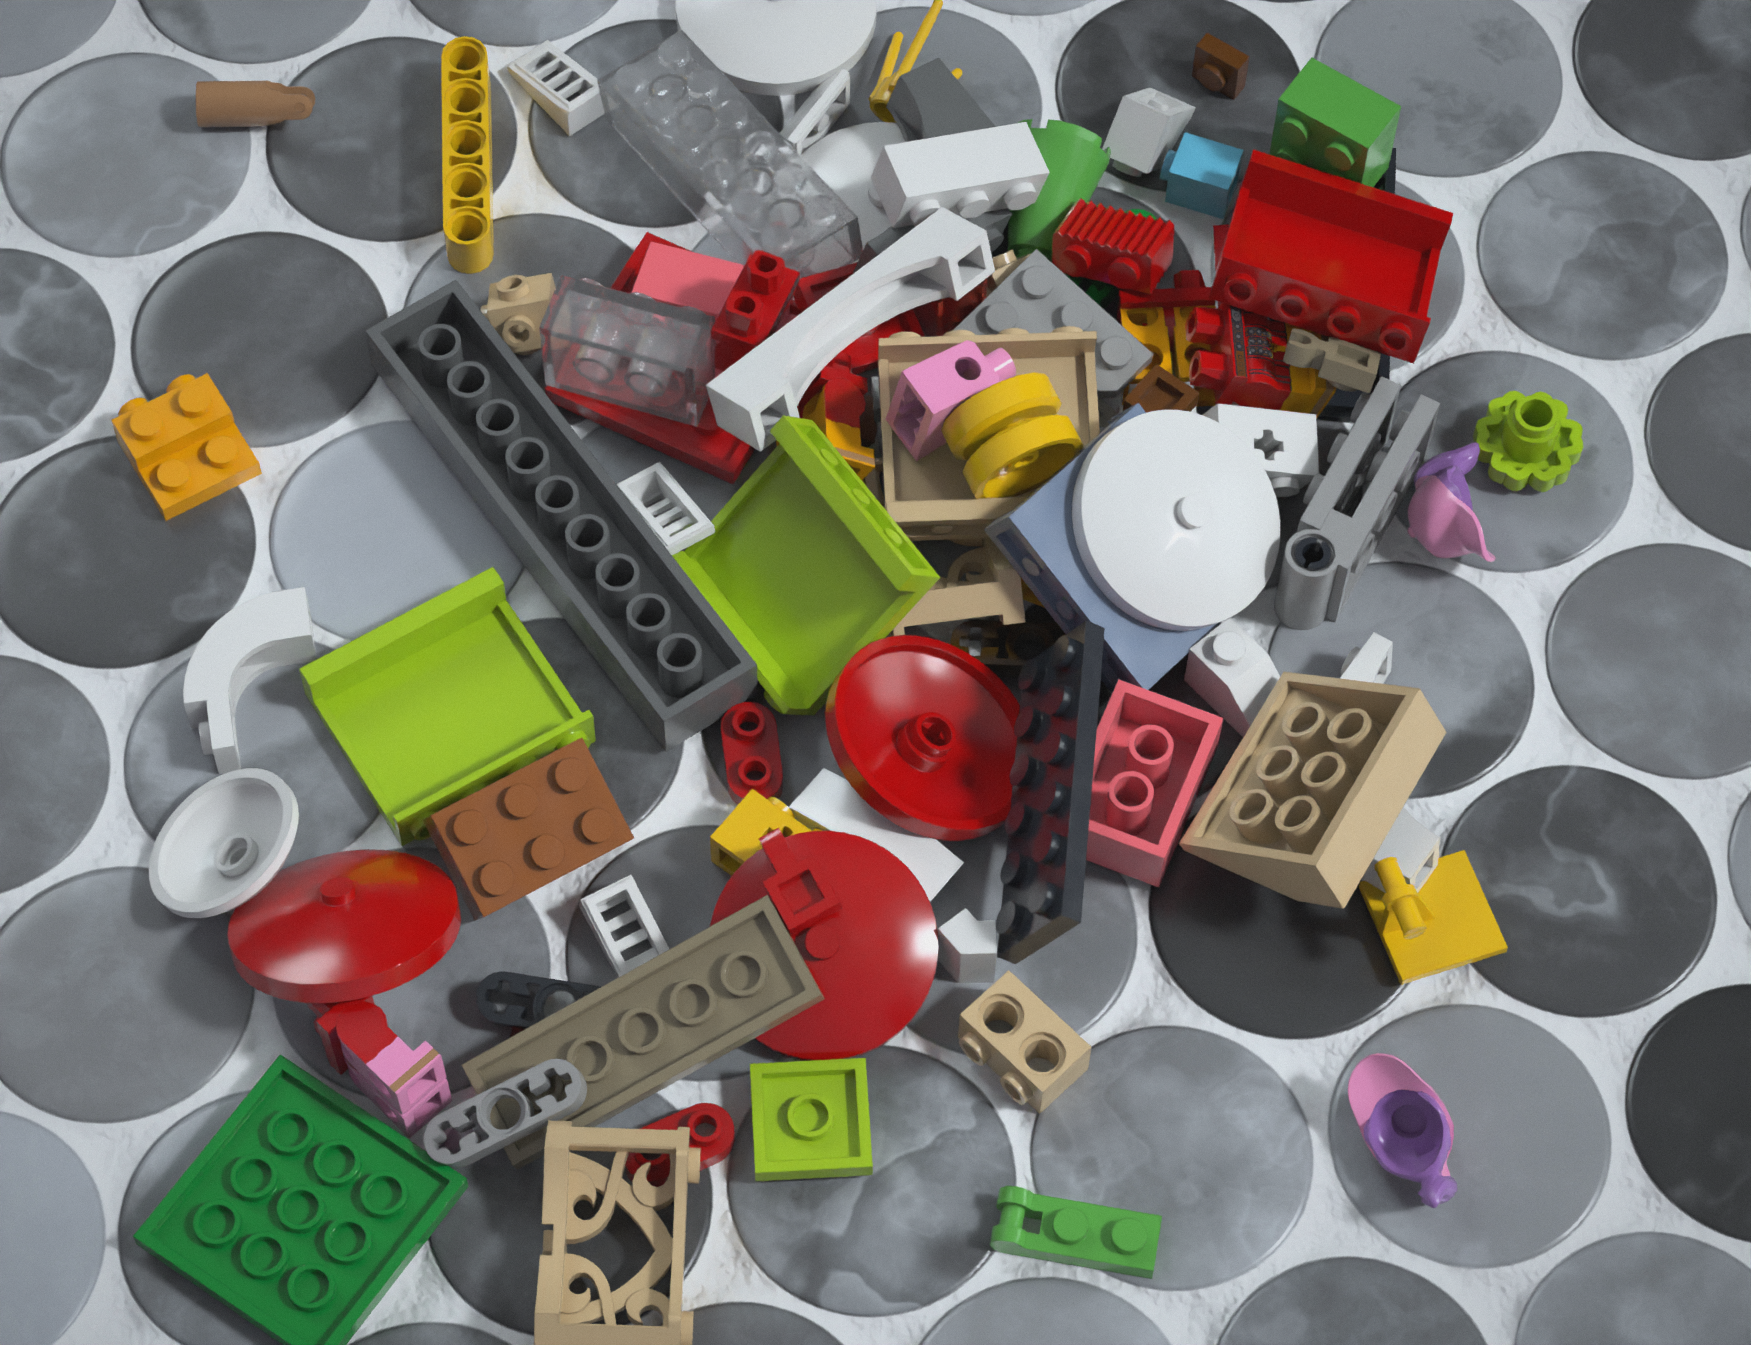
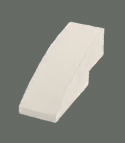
M825 768L820 771L789 806L795 818L810 830L818 828L823 831L845 832L873 841L890 851L915 875L930 902L964 863L936 839L910 832L883 817L860 797L848 780Z

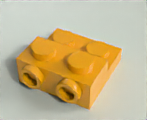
M208 373L198 378L190 374L179 376L168 385L167 393L149 402L145 398L132 399L120 408L118 417L111 420L118 444L165 521L262 474L259 461L235 425L232 411Z

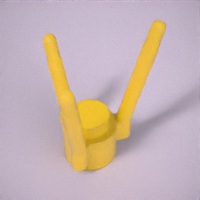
M942 0L933 1L898 71L894 73L893 69L900 51L903 34L895 32L877 85L868 98L872 112L884 122L896 123L893 115L886 108L899 77L911 70L943 6ZM956 68L951 72L957 80L962 76L960 68Z

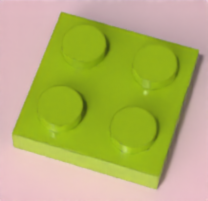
M866 1058L750 1064L755 1181L868 1176L873 1174Z

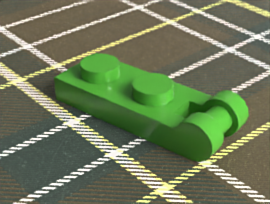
M1004 1186L999 1189L996 1207L1001 1211L1000 1222L998 1225L993 1226L990 1239V1247L994 1250L1011 1255L1152 1279L1162 1216L1034 1194L1030 1190L1018 1186ZM1024 1217L1042 1220L1039 1234L1026 1232L1022 1229Z

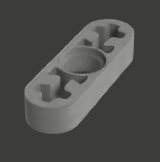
M550 1059L436 1115L428 1123L424 1132L425 1149L429 1156L438 1163L449 1166L452 1169L463 1168L548 1126V1120L558 1121L574 1113L581 1107L586 1098V1080L583 1074L566 1060ZM558 1074L564 1080L572 1079V1083L565 1087L567 1097L562 1101H558L552 1095L536 1100V1104L542 1109V1112L536 1115L531 1101L522 1093V1090L528 1086L535 1096L548 1091L552 1087L550 1077ZM501 1099H516L521 1108L518 1122L509 1129H496L490 1119L492 1107ZM474 1113H476L480 1127L489 1135V1138L484 1141L475 1131L462 1137L459 1140L461 1150L455 1154L446 1147L440 1148L439 1144L447 1140L445 1133L447 1128L452 1126L461 1133L476 1127L475 1123L469 1118Z

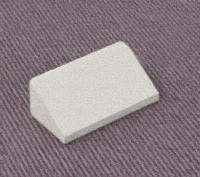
M842 69L813 90L764 153L767 159L790 171L799 157L810 146L826 135L850 104L849 72Z

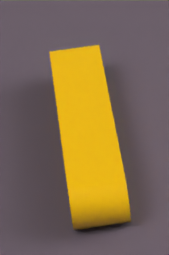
M463 36L449 41L441 54L443 230L449 264L461 273L473 274L486 269L492 262L494 255L491 81L486 47L481 41L473 37Z

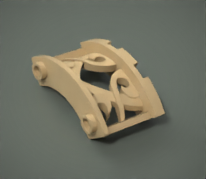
M882 457L874 458L875 468L862 481L885 509L884 494L880 485V472H883ZM991 538L949 539L960 545L979 546V548L970 550L957 558L949 568L948 577L940 576V579L891 631V635H905L904 627L992 615H998L1003 625L1024 623L1025 614L1021 577ZM969 571H976V572H979V573H981V574H979V575H971V574H969L968 572H969ZM966 573V581H960L962 575Z
M548 1120L544 1147L542 1225L554 1226L553 1230H544L543 1253L539 1259L534 1315V1345H692L694 1311H682L688 1183L699 1184L701 1148H689L690 1127H678V1130L572 1127V1121ZM571 1150L616 1152L612 1168L609 1170L595 1161L571 1153ZM629 1152L669 1154L670 1174L664 1185L655 1187L647 1181L651 1162L645 1163L636 1171L632 1186L622 1179ZM596 1191L604 1195L602 1205L592 1219L582 1220L575 1215L573 1209L578 1201L587 1200L594 1208L597 1199ZM674 1201L672 1239L666 1226L655 1211L666 1208ZM615 1205H618L639 1226L655 1252L633 1278L617 1290L610 1292L608 1281L603 1272L588 1259L579 1255L568 1254L567 1244L581 1243L599 1234L610 1221ZM671 1267L669 1300L661 1292L652 1289ZM577 1278H588L595 1285L600 1299L591 1302L589 1288L582 1294H574L569 1289L570 1284ZM626 1309L628 1319L634 1325H617L615 1314ZM646 1310L657 1311L662 1316L663 1326H643L640 1316ZM603 1319H604V1323H605V1324H591V1323H594V1322H597V1321H600V1320H603Z

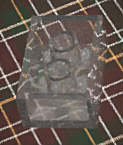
M561 275L539 327L545 384L697 427L709 398L706 385L715 378L714 349L716 340L711 339V329L715 323V317L706 315L703 311L694 307H677L655 301L643 293L633 292L629 294L607 288L592 279L582 278L578 280Z

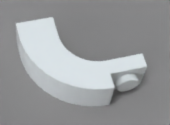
M305 587L268 593L240 604L221 617L205 633L190 658L184 678V706L191 729L199 728L203 755H214L219 774L241 769L235 712L238 700L244 689L256 677L268 670L317 660L312 618Z

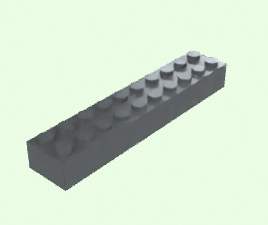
M457 280L450 282L365 330L373 368L666 752L723 718L732 706L742 702H749L758 696L757 664Z

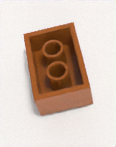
M583 738L550 753L423 820L475 921L634 839Z

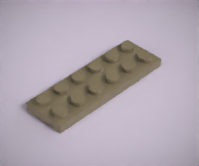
M766 895L462 1064V1067L478 1095L550 1059L566 1060L583 1074L587 1083V1095L578 1110L558 1121H572V1127H596L825 998L772 900ZM558 1074L550 1077L552 1087L548 1091L535 1096L528 1086L522 1090V1093L531 1101L536 1115L542 1112V1109L535 1101L547 1095H552L558 1101H562L567 1097L565 1087L572 1083V1079L564 1080ZM504 1098L494 1104L490 1113V1119L496 1129H509L518 1122L521 1115L518 1101L513 1098ZM547 1126L504 1147L509 1160L516 1169H520L544 1155Z

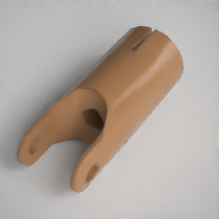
M268 80L197 81L198 127L270 126L281 123L284 120H302L309 117L312 113L316 98L313 91L308 87L285 86Z

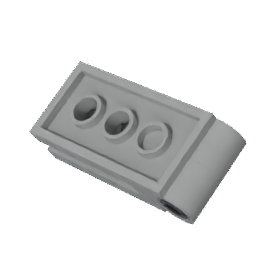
M1381 376L1371 395L1362 392L1350 417V421L1354 424L1348 435L1340 432L1336 437L1327 457V462L1331 463L1326 475L1323 476L1317 473L1312 479L1304 497L1303 503L1307 504V507L1300 519L1298 531L1286 544L1274 600L1275 613L1283 624L1296 630H1309L1319 626L1325 618L1336 622L1413 484L1417 470L1424 464L1427 458L1441 403L1421 394L1411 413L1406 410L1400 412L1390 433L1401 385ZM1389 438L1393 442L1386 453L1383 452V449ZM1368 480L1370 483L1352 518L1347 516L1363 484Z

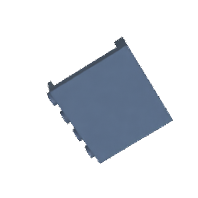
M1139 403L1112 417L1108 421L1110 425L1041 486L1017 507L1001 515L984 529L1066 635L1086 620L1105 628L1101 680L1111 693H1113L1118 679L1149 690L1190 652L1189 649L1221 623L1189 631L1167 630L1143 623L1126 614L1103 594L1093 581L1081 559L1072 523V499L1078 473L1091 449L1104 435L1120 424L1146 413Z

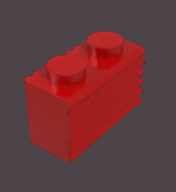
M1080 198L1075 202L1053 233L1052 263L1060 271L1072 277H1082L1114 285L1120 289H1129L1152 295L1153 289H1156L1157 283H1160L1164 273L1167 272L1168 267H1171L1174 224L1171 220L1164 222L1160 217L1154 220L1151 215L1144 217L1141 213L1134 215L1131 210L1125 213L1121 207L1117 210L1111 205L1105 208L1102 203L1095 205L1092 200L1086 203Z

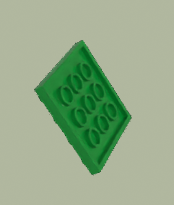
M280 1054L133 1235L136 1245L282 1345H347L469 1186L465 1176L449 1166L438 1163L429 1156L427 1151Z

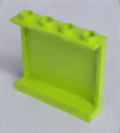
M783 415L770 430L771 434L779 442V445L711 520L715 533L687 547L685 551H680L672 556L757 664V679L765 689L763 694L767 702L782 714L814 716L827 702L830 688L836 676L847 662L868 644L886 638L940 579V576L815 422L809 419Z
M494 567L299 669L306 697L401 846L415 839L422 841L431 837L423 822L430 815L580 738H583L587 748L596 741L592 713L590 710L581 712L506 600L504 582Z

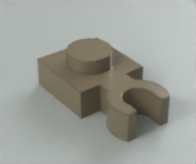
M1292 328L1283 361L1292 366L1300 368L1311 367L1319 370L1318 377L1327 379L1332 386L1340 390L1349 392L1361 390L1370 393L1377 375L1381 352L1329 336L1328 342L1319 340L1315 335L1307 331Z

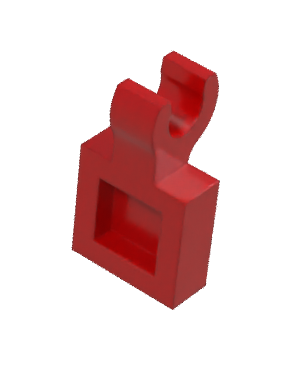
M779 827L758 838L764 853L776 874L763 880V885L791 936L842 909L840 900L814 854L797 861Z

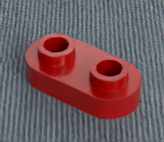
M756 702L736 704L725 713L721 722V739L729 795L737 805L752 789L766 799L769 797L779 799L783 791V770L775 717L762 704ZM744 722H754L758 725L752 731L742 730L739 726ZM751 771H760L765 776L760 780L753 781L748 779L746 774Z
M712 1103L695 1104L640 1128L678 1130V1127H690L689 1148H701L700 1171L723 1161L732 1151L735 1142L734 1123L731 1116L725 1109ZM707 1123L714 1126L716 1130L712 1135L703 1137L698 1135L695 1129L700 1124ZM629 1152L624 1170L632 1182L636 1171L645 1163L651 1162L647 1181L655 1187L664 1185L670 1174L669 1154L662 1153L655 1160H647L641 1153Z

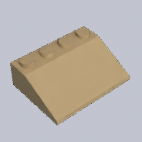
M1283 672L1179 844L1186 852L1297 901L1344 909L1437 750L1446 731L1420 688Z

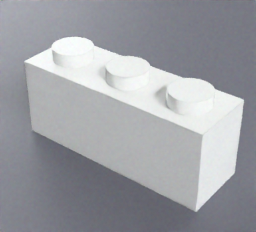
M1027 122L885 145L872 172L871 179L892 227L899 228L910 225L917 226L941 207L966 219L977 217L989 211L1006 208L1010 210L1026 208L1036 202L1050 172Z

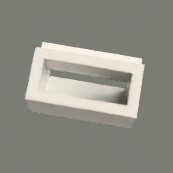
M965 908L938 928L937 960L958 983L994 982L997 959L995 920L977 921Z

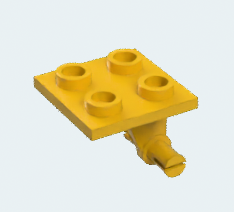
M1465 850L1439 857L1437 867L1418 893L1414 885L1406 883L1396 857H1387L1374 865V870L1377 872L1385 892L1365 880L1359 883V889L1401 985L1507 952L1508 946Z

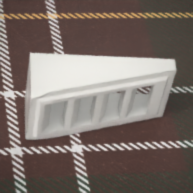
M548 40L507 66L508 73L569 136L610 111L608 89L595 76ZM547 59L549 61L548 64L541 67L534 73L529 71L530 69L540 64L544 60ZM555 70L559 72V74L545 83L541 80ZM566 81L570 83L558 92L554 90ZM577 91L580 94L571 101L566 100L568 97H570Z
M661 462L616 484L671 555L715 533L712 522ZM680 517H682V519H680V520H678V521H676V522H674V523L668 525L667 527L663 528V526H665V525H667V524H669V523H671V522H673V521L679 519Z
M632 875L580 899L579 907L617 978L669 950ZM627 901L631 910L607 922L604 921L601 915L602 912ZM635 920L639 922L642 929L616 942L614 941L611 932ZM646 939L649 940L652 946L651 949L624 961L620 952Z

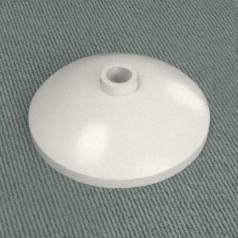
M245 768L220 775L195 790L171 814L154 843L149 861V881L156 898L174 914L187 918H206L233 910L256 896L272 881L282 868L295 840L299 812L296 797L290 787L280 777L270 771L258 768Z

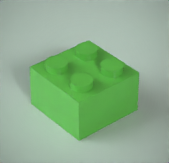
M1311 57L1278 99L1269 154L1374 187L1389 167L1401 106Z

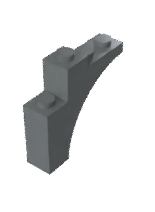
M940 58L901 75L886 106L899 126L905 142L996 127ZM1006 208L984 212L977 217L966 220L987 231L990 250L993 252L1004 239L1002 233L1012 213ZM910 225L899 228L891 226L882 234L868 241L853 273L916 226Z

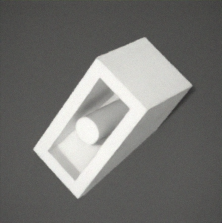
M1153 88L1125 95L1122 97L1102 150L1104 151L1107 147H1110V158L1114 159L1112 166L1126 174L1141 177L1142 172L1147 174L1158 170L1163 165L1168 150H1172L1190 121L1196 107Z
M1228 618L1189 649L1184 681L1244 737L1279 680L1280 675L1269 654L1231 618Z

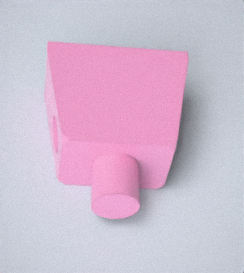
M966 340L902 371L885 420L913 458L918 461L947 443L941 432L945 419L973 395L998 382L1014 377L1016 375L1015 364L1003 348H997L984 356L974 342Z

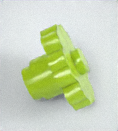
M1509 391L1503 397L1492 399L1489 402L1486 416L1477 421L1473 433V441L1477 442L1480 447L1478 460L1483 463H1489V478L1494 482L1503 484L1512 491H1519L1529 484L1536 491L1546 492L1553 486L1565 483L1571 465L1579 462L1584 447L1581 438L1583 428L1577 421L1566 419L1568 415L1567 405L1563 401L1553 399L1549 394L1541 391L1526 397L1518 391Z

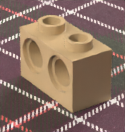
M1009 970L967 1007L959 1017L958 1038L960 1039L959 1045L964 1053L979 1066H983L986 1063L1001 1077L1000 1083L1003 1089L1014 1101L1021 1105L1027 1102L1039 1114L1088 1070L1092 1047ZM993 1020H1004L1010 1023L1013 1029L1007 1033H995L989 1030L986 1024ZM1034 1058H1044L1049 1060L1055 1068L1048 1072H1037L1031 1069L1027 1062Z

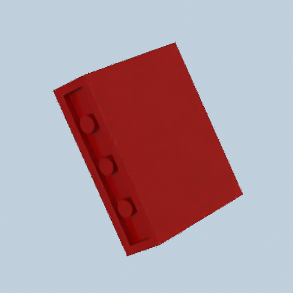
M1253 149L1238 192L1209 299L1328 337L1331 336L1414 364L1431 318L1427 317L1441 249L1450 229L1453 213Z

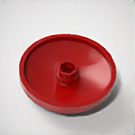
M916 635L890 636L872 642L860 649L836 676L827 697L825 710L826 730L831 750L843 775L854 790L874 810L894 824L910 832L933 839L947 841L974 839L996 830L1006 822L1011 808L1013 786L1010 783V771L1015 762L1017 743L1014 725L1020 710L1018 701L1008 687L995 673L975 657L953 645L929 637Z
M810 831L784 837L797 861L814 854L840 900L842 909L791 936L825 999L754 1039L775 1052L805 1061L851 1059L878 1049L902 1032L919 1012L929 994L938 959V931L931 903L925 890L911 870L898 857L873 841L857 835L836 831ZM760 849L748 858L726 883L714 908L710 927L766 895L769 896L762 881L776 874L763 849Z
M350 850L311 858L279 871L262 891L246 903L235 908L229 921L227 935L232 960L237 972L255 989L267 995L294 1002L335 1003L366 998L386 992L426 972L443 958L455 942L460 930L461 913L456 888L452 880L442 869L430 861L408 853L390 850Z

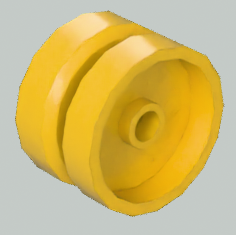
M1033 372L1017 375L998 382L973 395L945 419L941 432L955 458L967 461L962 473L976 499L1015 497L1043 484L1083 449L1084 445L1069 417L1057 415L1062 403L1046 374Z

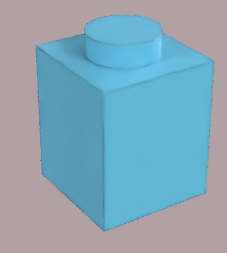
M1185 132L1178 150L1169 149L1162 166L1160 179L1168 181L1165 202L1224 220L1239 181L1244 150Z

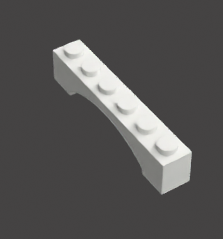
M941 207L710 381L706 387L717 425L758 451L764 450L776 440L770 432L772 427L783 415L800 418L797 406L803 394L820 371L849 344L879 324L915 307L947 297L958 301L993 274L995 269L987 231Z

